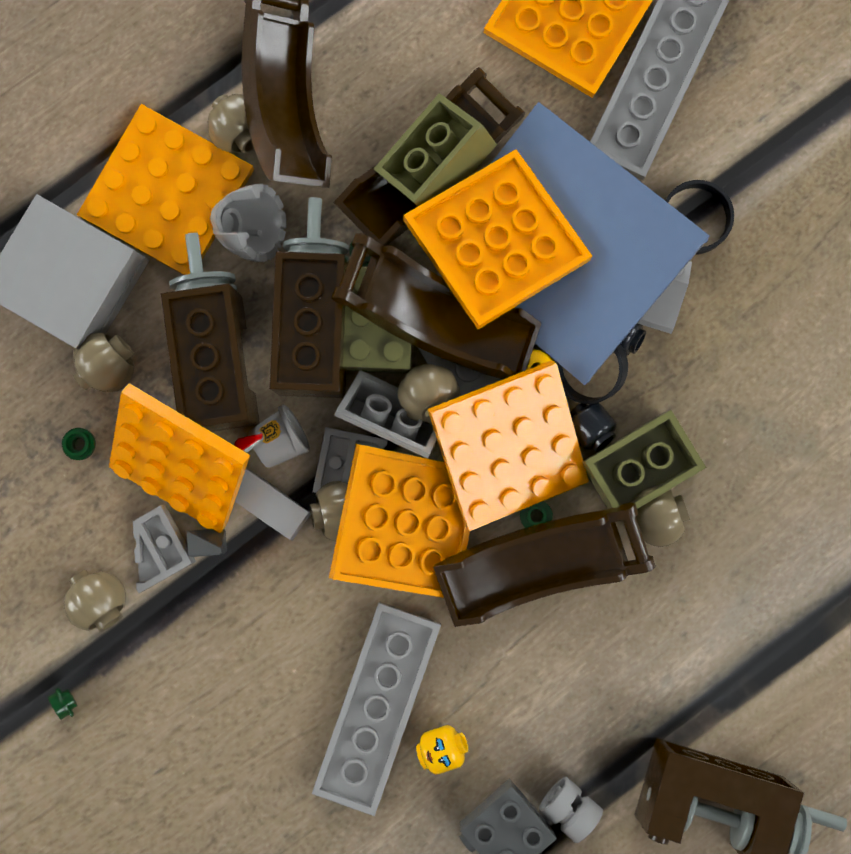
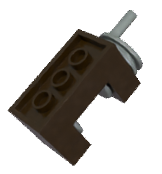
M317 197L308 199L307 238L285 240L283 242V249L286 252L276 251L269 389L280 396L344 398L346 388V370L343 368L345 306L336 303L331 297L335 287L340 286L348 265L349 257L345 254L349 252V245L337 240L320 238L322 199Z
M198 233L185 234L190 274L170 280V289L174 291L161 293L176 411L211 432L256 426L260 423L256 393L248 388L240 331L247 329L242 296L237 292V286L232 284L236 281L235 274L223 271L204 272Z
M656 738L634 814L642 828L649 834L648 838L668 845L669 840L681 843L683 833L690 827L694 815L729 825L730 844L738 854H807L811 840L812 822L843 832L847 827V819L801 805L804 792L784 776ZM698 798L734 808V812L697 802Z

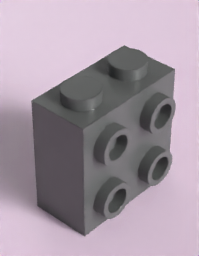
M510 778L460 821V832L462 834L459 837L466 848L472 853L476 850L479 854H540L557 839L553 828Z

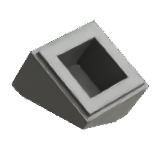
M213 529L187 531L188 556L200 557L225 554L227 552L225 529L221 533Z

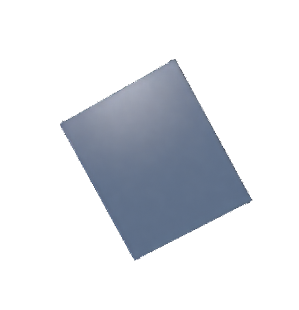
M538 102L491 163L517 149L592 254V258L588 263L514 308L525 310L542 323L535 344L583 385H586L703 244L707 243L710 235Z

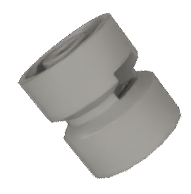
M563 777L543 798L539 811L553 824L560 822L561 831L574 843H579L599 823L603 815V809L589 796L582 797V790L568 777Z

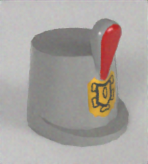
M284 404L277 407V412L249 430L247 437L238 438L234 443V446L246 453L254 449L261 462L267 468L310 451L309 442L293 412Z

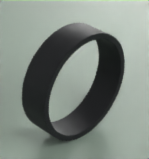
M691 180L673 189L665 201L669 203L671 197L676 193L690 188L708 191L720 201L726 215L725 229L717 242L701 247L696 253L703 254L713 250L727 238L734 223V208L727 193L718 185L705 180Z
M620 344L614 351L619 363L617 382L613 389L602 397H587L576 392L567 382L563 373V367L557 363L565 395L571 400L582 404L599 403L615 395L625 383L628 374V359L622 345Z

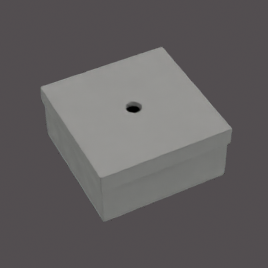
M36 194L0 253V305L72 347L79 349L90 334L107 333L150 260L134 249Z

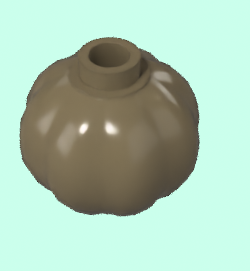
M221 95L216 98L212 103L213 109L208 116V134L213 144L217 148L229 153L248 154L255 151L247 124L243 95Z
M92 333L87 336L79 349H74L73 361L76 373L73 377L85 390L91 387L101 392L119 391L130 382L133 376L134 364L131 357L134 355V352L117 334L112 338L105 333Z
M421 364L411 369L401 381L397 391L399 403L402 409L407 412V416L411 420L418 421L420 419L427 424H432L428 412L429 408L461 396L460 387L455 375L449 369L433 364Z
M332 481L322 486L315 494L316 503L309 504L314 530L322 529L323 535L334 542L337 539L348 483L341 481Z
M652 486L641 491L634 500L648 494L658 486ZM671 489L638 508L639 514L636 516L644 541L657 547L669 546L678 541L685 532L683 522L690 520L682 495L673 497Z
M84 570L70 579L69 582L72 586L65 595L64 609L67 618L74 626L86 631L97 628L99 632H103L123 617L120 611L125 607L126 592L123 584L116 576L103 571L89 574L87 570Z

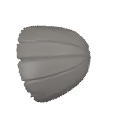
M252 184L226 195L213 207L210 215L213 226L212 230L217 240L230 252L243 259L254 262L271 260L276 256V251H279L278 248H281L280 243L284 241L286 233L283 230L286 228L285 211L281 210L284 206L279 195H275L276 192L271 187L263 184Z

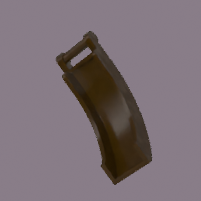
M244 0L246 4L242 43L243 98L251 140L260 165L270 181L329 188L332 155L327 153L320 137L312 97L311 66L314 24L308 22L309 0ZM261 3L291 10L293 19L265 13L261 10Z
M478 67L461 85L455 86L446 98L480 122L497 144L512 127L520 122L525 112L519 106L515 107L486 79L487 74ZM477 87L506 116L500 124L470 95L473 89ZM375 165L359 178H355L333 203L365 235L370 236L381 245L387 246L409 229L403 221V216L418 206L374 170Z
M355 234L351 244L354 249L340 286L334 289L331 297L333 301L349 307L380 328L420 349L474 371L503 380L527 369L542 324L540 321L521 308H512L495 320L477 329L442 277L426 269L393 246H383L368 235ZM366 254H369L371 259L356 295L352 291Z
M626 503L616 508L577 514L536 524L483 542L435 564L433 569L454 626L480 624L499 613L536 599L569 590L621 582L628 575L647 573L655 569L656 565L653 556L648 554L636 518L639 514L636 504ZM623 521L635 560L628 561L615 522Z

